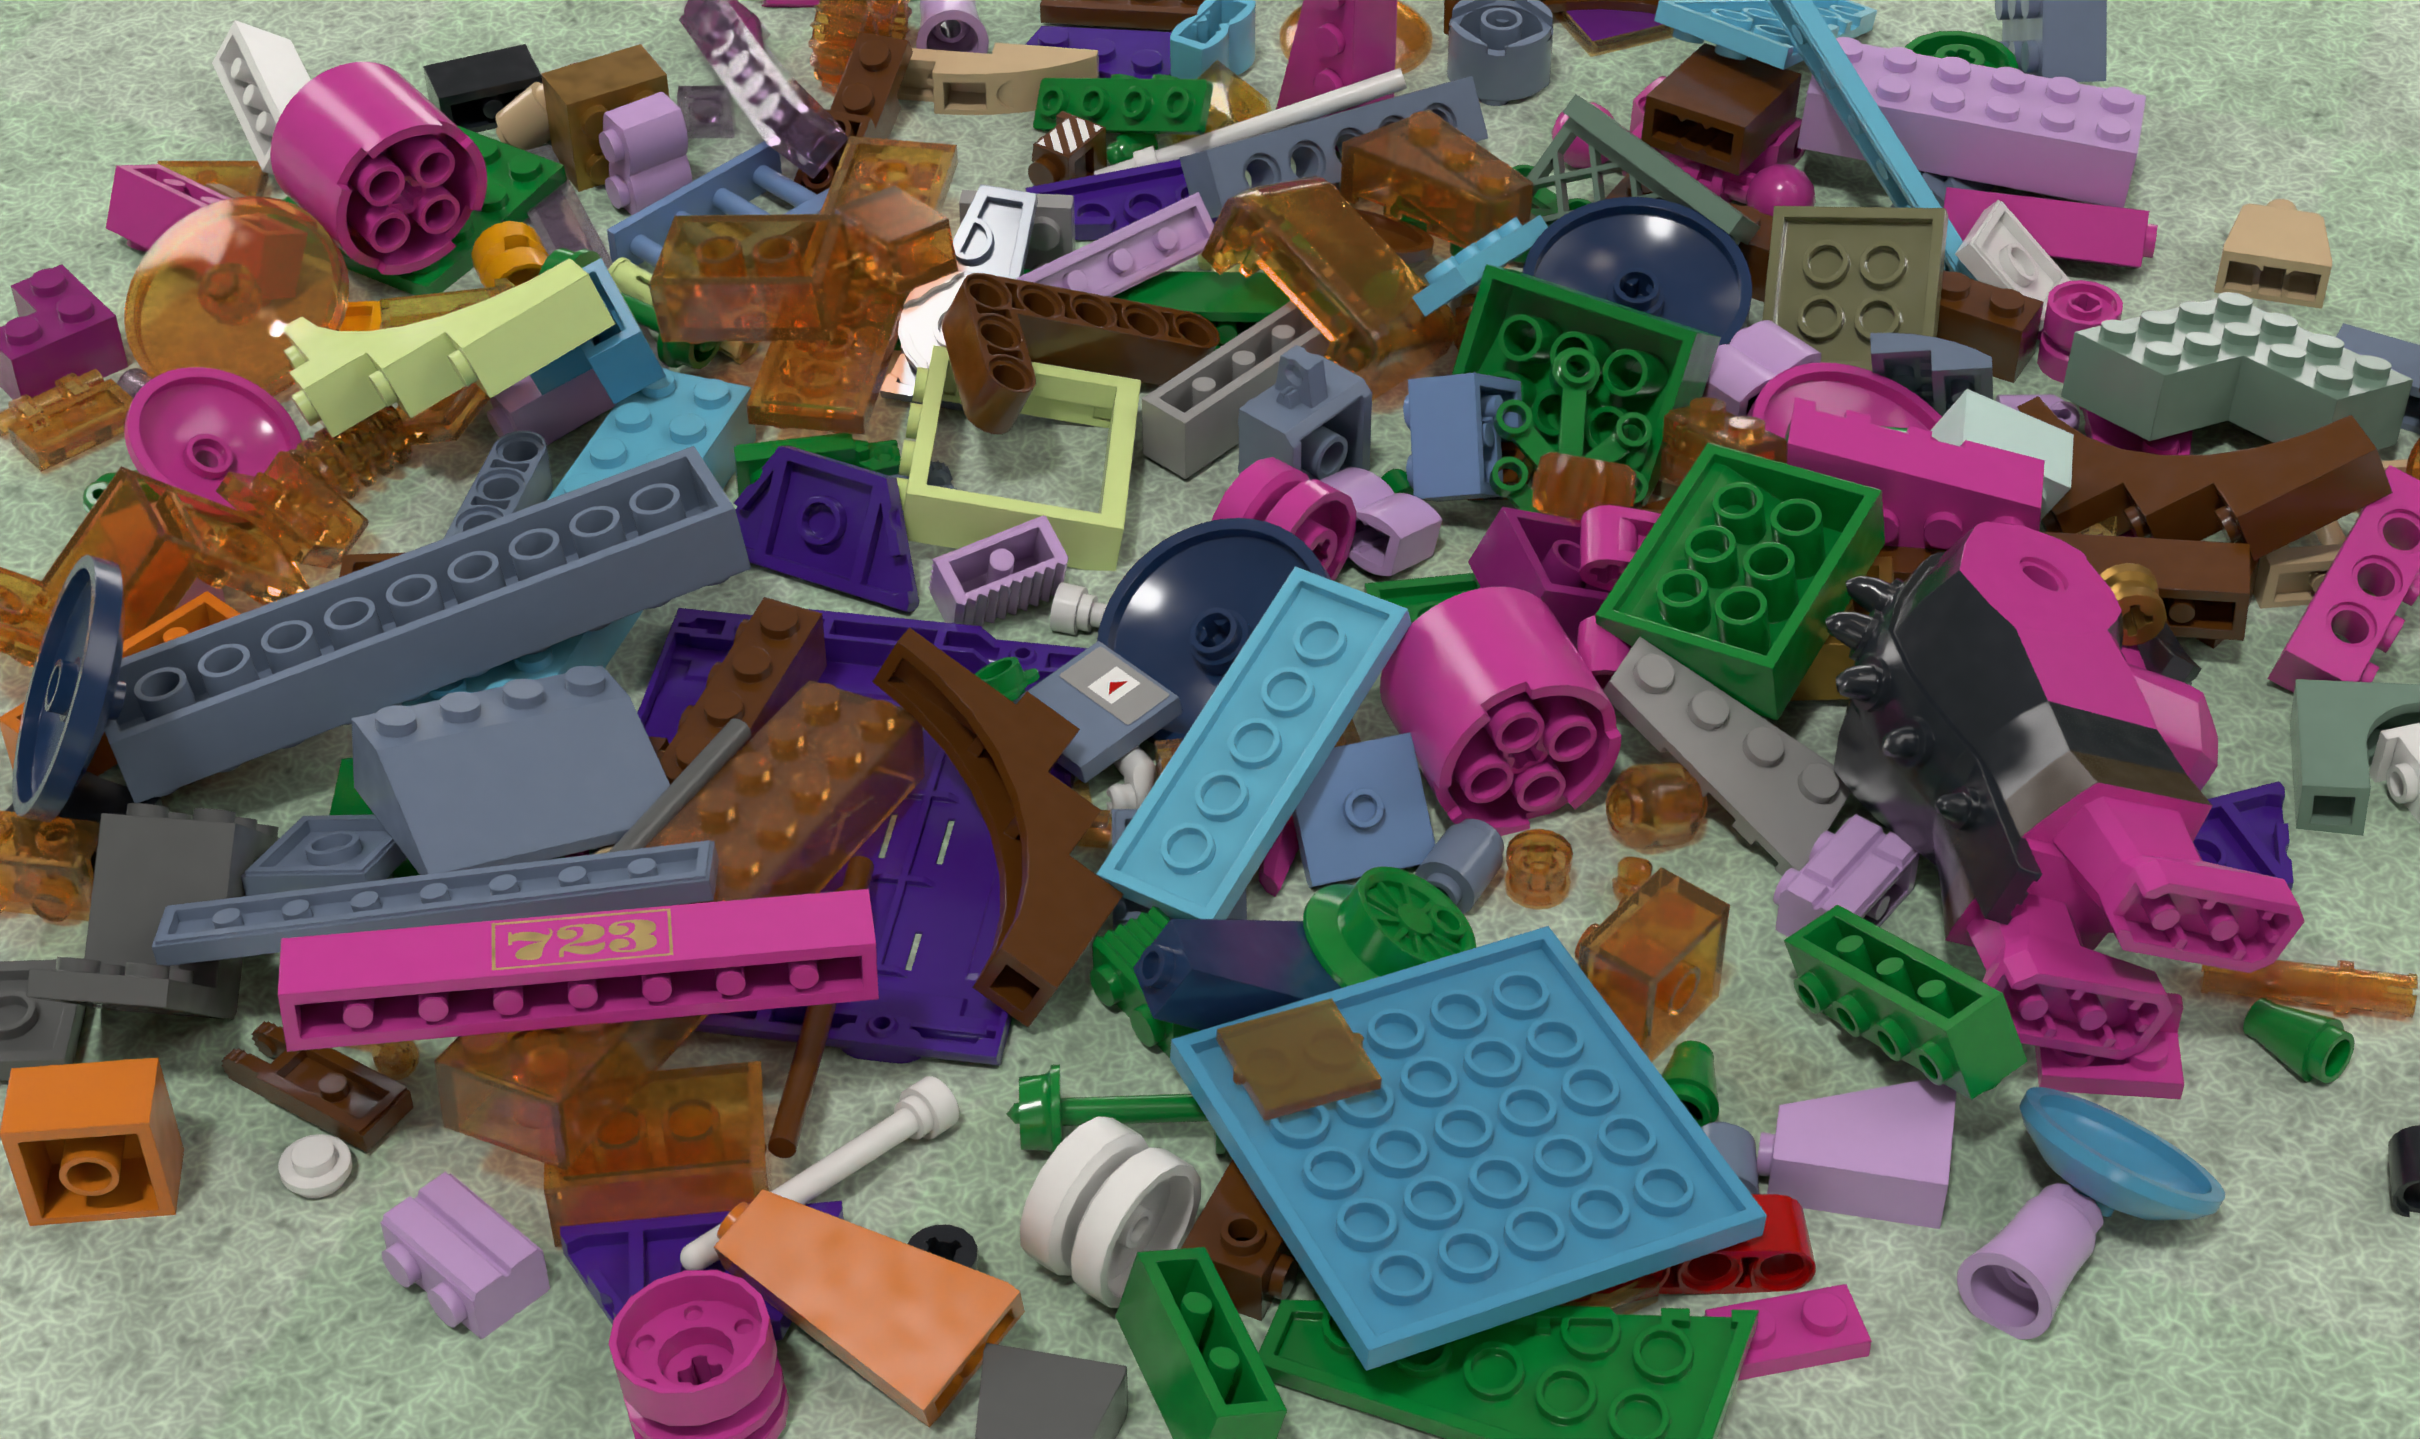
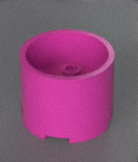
M352 62L336 66L319 74L292 97L280 115L273 133L270 152L271 166L275 179L283 192L351 260L361 265L375 268L381 274L400 275L411 273L437 262L456 247L451 240L463 228L472 211H481L487 190V170L479 148L473 140L399 72L386 65L374 62Z
M1486 587L1458 594L1439 603L1410 625L1381 673L1380 696L1382 704L1398 733H1411L1418 767L1440 805L1455 824H1459L1465 819H1478L1491 825L1500 836L1530 829L1528 819L1550 814L1568 802L1575 810L1586 802L1605 781L1618 757L1622 735L1617 729L1615 711L1610 700L1549 607L1540 598L1527 591L1511 587Z

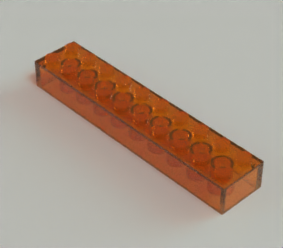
M809 680L644 848L707 840L715 841L719 865L714 900L696 903L819 893L925 777L923 727L903 707L896 706L885 700H876L838 689L831 684ZM707 1015L458 1036L434 1060L443 1126L567 1170Z

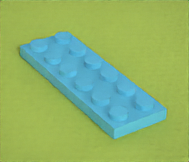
M1295 566L1096 875L1123 893L1122 897L1150 909L1152 906L1158 907L1166 916L1173 919L1226 920L1410 627L1411 619L1408 609Z

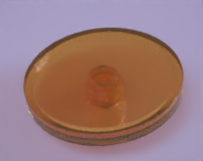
M245 196L207 205L185 216L162 234L151 246L137 267L128 289L124 311L125 332L129 347L140 367L151 379L167 371L179 368H213L243 377L274 397L295 384L289 373L294 369L283 350L292 345L282 328L302 316L318 327L340 331L349 299V278L344 257L326 229L311 214L292 203L271 197Z

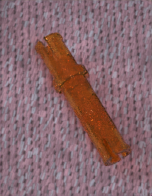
M2276 960L2273 964L2251 973L2201 965L2203 977L2200 979V993L2208 994V992L2332 1006L2333 1014L2348 1015L2350 1009L2399 1014L2412 1018L2415 1012L2417 995L2412 994L2413 990L2418 989L2417 974L2409 973L2406 975L2354 969L2353 961L2339 960L2336 966Z

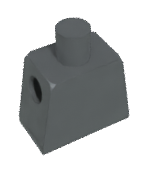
M986 1343L983 1351L975 1439H1116L1128 1413L1127 1366Z

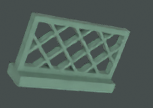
M1577 94L1574 95L1563 111L1569 118L1505 207L1524 223H1527L1537 217L1526 209L1537 191L1541 188L1555 186L1558 213L1542 216L1549 227L1557 219L1573 211H1569L1566 183L1592 178L1594 201L1597 202L1605 200L1603 175L1625 171L1630 175L1632 197L1661 199L1693 209L1727 232L1737 246L1740 242L1748 245L1760 228L1754 221ZM1576 136H1578L1589 145L1591 167L1565 173L1563 155ZM1601 154L1613 163L1602 165ZM1554 169V175L1549 176L1551 171ZM1642 184L1654 193L1643 195Z

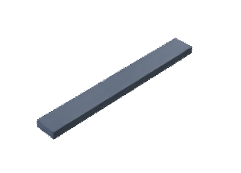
M707 840L169 905L165 907L152 944V950L157 965L171 966L280 953L281 938L649 908L713 901L719 858L715 841Z

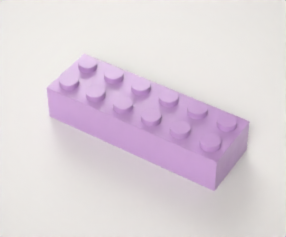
M1849 37L1836 38L1919 171L2104 206L2124 208L2138 154L2146 96L2134 94L2122 87H2095L2079 84L2067 77L2046 78L2024 74L2022 71L2012 67L1992 68L1970 64L1958 57L1937 58L1916 54L1912 50L1903 47L1888 49L1862 44L1858 40ZM1812 74L1807 91L1797 148L1865 160Z

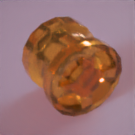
M1544 829L1526 830L1515 835L1509 841L1506 851L1508 870L1504 886L1507 895L1513 902L1525 908L1536 910L1550 909L1561 904L1568 897L1571 887L1569 877L1573 863L1571 844L1562 835Z

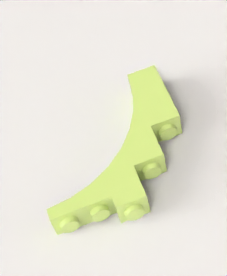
M568 259L533 279L485 301L443 316L405 326L373 331H336L318 327L301 316L282 328L292 345L283 350L294 369L289 373L300 390L291 395L293 402L309 426L320 422L331 437L334 438L384 407H389L394 403H397L412 418L461 388L468 387L473 383L489 398H492L615 325V322L589 274L573 260Z

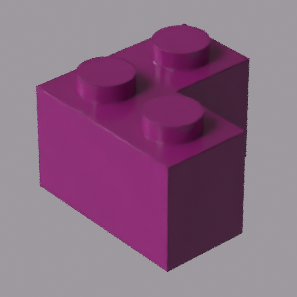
M63 264L54 268L39 270L30 278L11 285L19 317L8 321L4 326L0 327V387L24 412L128 367L116 315Z

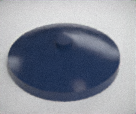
M1619 197L1579 207L1557 219L1544 230L1531 247L1522 273L1719 336L1721 337L1719 346L1730 344L1734 335L1741 329L1746 328L1752 300L1751 274L1744 255L1735 241L1727 232L1697 211L1666 200L1646 197Z
M1227 518L1207 521L1177 532L1160 542L1141 557L1117 585L1103 613L1097 641L1106 645L1177 695L1183 711L1181 715L1146 740L1173 752L1177 750L1295 566L1331 580L1328 572L1313 551L1293 533L1280 526L1255 519Z
M85 555L79 559L67 577L48 621L29 683L16 745L12 799L14 811L20 817L51 822L58 816L82 780L101 741L108 719L116 721L122 710L126 694V682L119 681L123 655L125 613L122 574L117 562L90 555Z

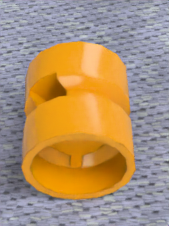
M515 221L497 223L483 231L475 241L471 253L473 266L485 288L488 299L538 276L543 263L549 256L534 228L523 222Z

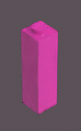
M1952 187L1946 188L1943 208L1946 209L1948 218L1962 241L1965 240L1982 212L1999 199L2051 258L2130 268H2140L2143 257L2153 258L2158 225L2148 224L2150 211Z

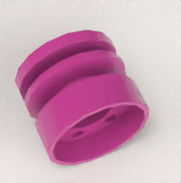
M685 1270L657 1279L629 1298L614 1318L608 1345L635 1439H777L786 1426L790 1401L784 1383L783 1371L777 1357V1346L762 1295L743 1278L719 1270Z

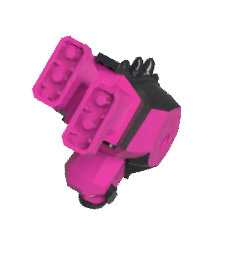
M1987 521L1977 524L1960 537L1946 552L1933 554L1924 560L1905 581L1896 578L1892 583H1888L1879 578L1862 575L1846 580L1845 584L1848 595L1867 611L1869 615L1841 611L1828 616L1825 620L1827 632L1851 649L1849 658L1854 660V666L1845 669L1836 676L1837 691L1840 695L1848 697L1850 701L1839 731L1833 770L1860 803L1879 822L1937 866L1943 907L1945 941L1975 947L1986 970L1982 982L2003 993L2021 1043L2115 1060H2123L2145 1050L2173 1012V1009L2155 971L2094 951L2108 933H2114L2124 951L2247 973L2271 965L2277 960L2305 922L2300 906L2286 881L2277 877L2205 862L2193 843L2213 806L2201 790L2218 766V735L2204 693L2192 687V681L2197 678L2202 668L2184 651L2166 622L2164 628L2155 638L2134 646L2122 645L2124 636L2122 610L2112 589L2088 562L2085 554L2058 538L2018 525Z

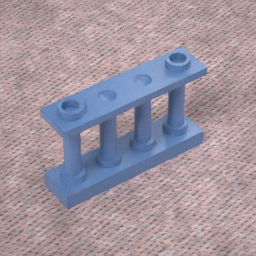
M770 137L607 229L611 264L621 257L629 259L635 265L645 261L680 282L683 292L686 294L703 298L708 306L723 312L864 229L861 189L858 185L844 179L818 195L782 175L779 141ZM768 191L795 208L776 218L749 201ZM728 214L755 231L738 241H734L709 226V224ZM688 238L714 255L697 265H693L667 248Z

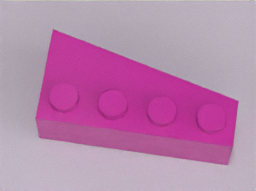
M1304 0L1276 110L1395 70L1397 0ZM1394 93L1389 94V95H1386V96H1383V97H1380V98H1377V99H1374V100H1371V101H1368V102H1366V103H1363V104H1360V105H1357V106H1354V107H1351V108H1348V109H1345V110H1342V111H1339V112H1336V113H1340V112L1347 111V110H1350V109H1354V108H1357V107H1361V106H1364V105H1368V104H1372V103L1379 102V101H1382V100H1386V99H1389V98H1393V97H1394Z
M1795 396L1788 438L1787 464L1882 490L1885 531L1884 546L1948 550L1975 525L1986 521L2025 526L2039 531L2045 460L1967 440L1960 446L1940 442L1932 437V431L1908 426L1906 433L1871 424L1870 415L1846 410L1843 417L1816 410L1817 402Z

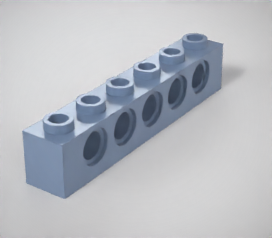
M1469 76L1179 157L1189 196L1199 192L1210 217H1217L1220 227L1252 219L1249 209L1251 207L1263 204L1265 214L1281 206L1295 205L1294 195L1307 191L1310 201L1340 193L1339 182L1351 179L1353 187L1356 188L1385 180L1382 170L1395 166L1397 175L1428 167L1426 156L1438 153L1441 163L1470 155L1468 144L1488 139V134L1473 76ZM1423 122L1426 127V134L1423 130ZM1379 133L1383 138V147L1381 146L1379 140ZM1335 146L1339 149L1340 161L1336 156ZM1291 157L1296 165V175L1291 168ZM1246 170L1249 172L1251 176V188L1249 187L1246 181Z

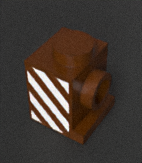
M1061 111L1056 115V127L1033 144V163L1028 167V176L1032 184L1038 186L1092 176L1094 171L1107 167L1106 127Z

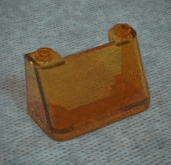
M1318 176L1248 188L1232 196L1224 204L1201 254L1219 275L1237 264L1241 265L1239 271L1246 278L1262 269L1330 342L1323 357L1362 377L1372 392V401L1447 354L1456 335L1455 316L1451 308L1446 304L1431 314L1424 316L1412 297L1426 288L1427 285L1344 199L1339 190L1332 183Z

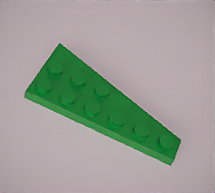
M1282 1299L1258 1353L1274 1383L1444 1439H1717L1758 1325L1759 1310H1731V1317L1690 1316V1309L1661 1308V1315L1615 1314L1610 1307L1554 1306L1366 1371L1322 1300Z

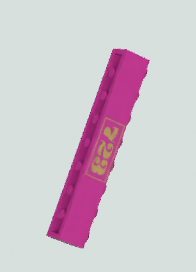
M869 889L281 938L278 1000L287 1052L879 999L876 939Z

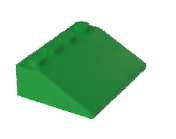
M1486 264L1452 375L1479 373L1521 381L1522 401L1529 406L1532 412L1531 425L1557 453L1561 396L1555 393L1550 385V369L1556 356L1565 349L1579 347L1591 352L1599 363L1600 376L1593 391L1586 396L1582 457L1613 433L1619 418L1629 412H1637L1647 417L1652 426V434L1642 450L1635 453H1627L1587 486L1609 493V487L1619 472L1626 469L1636 470L1643 474L1648 482V492L1641 505H1646L1703 395L1721 337L1516 270ZM1570 362L1566 365L1567 371L1574 377H1583L1587 374L1586 368L1579 362ZM1625 425L1622 427V432L1627 439L1637 441L1642 438V432L1637 426ZM1627 481L1618 484L1619 491L1623 496L1635 498L1639 495L1638 489L1633 483Z
M1708 442L1595 615L1596 624L1632 647L1639 636L1756 714L1778 721L1830 635L1825 624L1826 618L1844 611L1852 599L1847 593L1846 580L1860 575L1865 576L1885 544L1882 490Z

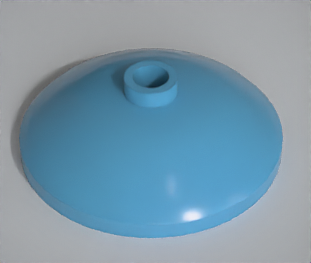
M2045 1087L2029 1088L2020 1102L2019 1107L2024 1126L2046 1163L2072 1185L2076 1191L2091 1197L2100 1208L2104 1217H2111L2114 1210L2152 1221L2199 1219L2216 1213L2225 1199V1191L2221 1184L2194 1159L2160 1136L2105 1107L2078 1096Z

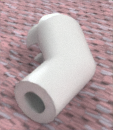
M1138 745L1113 763L1124 776V784H1113L1106 791L1107 796L1112 801L1106 802L1111 816L1112 809H1139L1154 786L1156 765Z

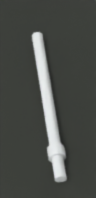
M1401 68L1158 150H1155L1154 146L1135 151L1133 152L1134 158L1096 170L1094 175L1178 160L1179 157L1315 120L1407 89Z

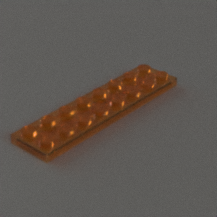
M849 136L746 405L748 424L773 426L779 429L796 428L829 431L836 434L851 433L865 435L898 339V326L904 309L903 305L910 292L916 287L958 165L957 145Z

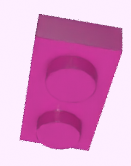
M1847 1284L1706 1309L1704 1316L1731 1317V1310H1759L1758 1325L1738 1381L1867 1357L1870 1353L1872 1341Z

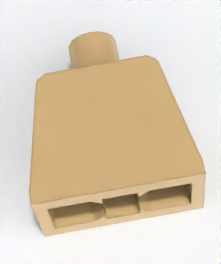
M2286 199L2272 200L2266 206L2251 203L2243 205L2223 246L2214 292H2233L2254 299L2322 309L2332 269V257L2324 217L2318 213L2298 211L2296 206Z

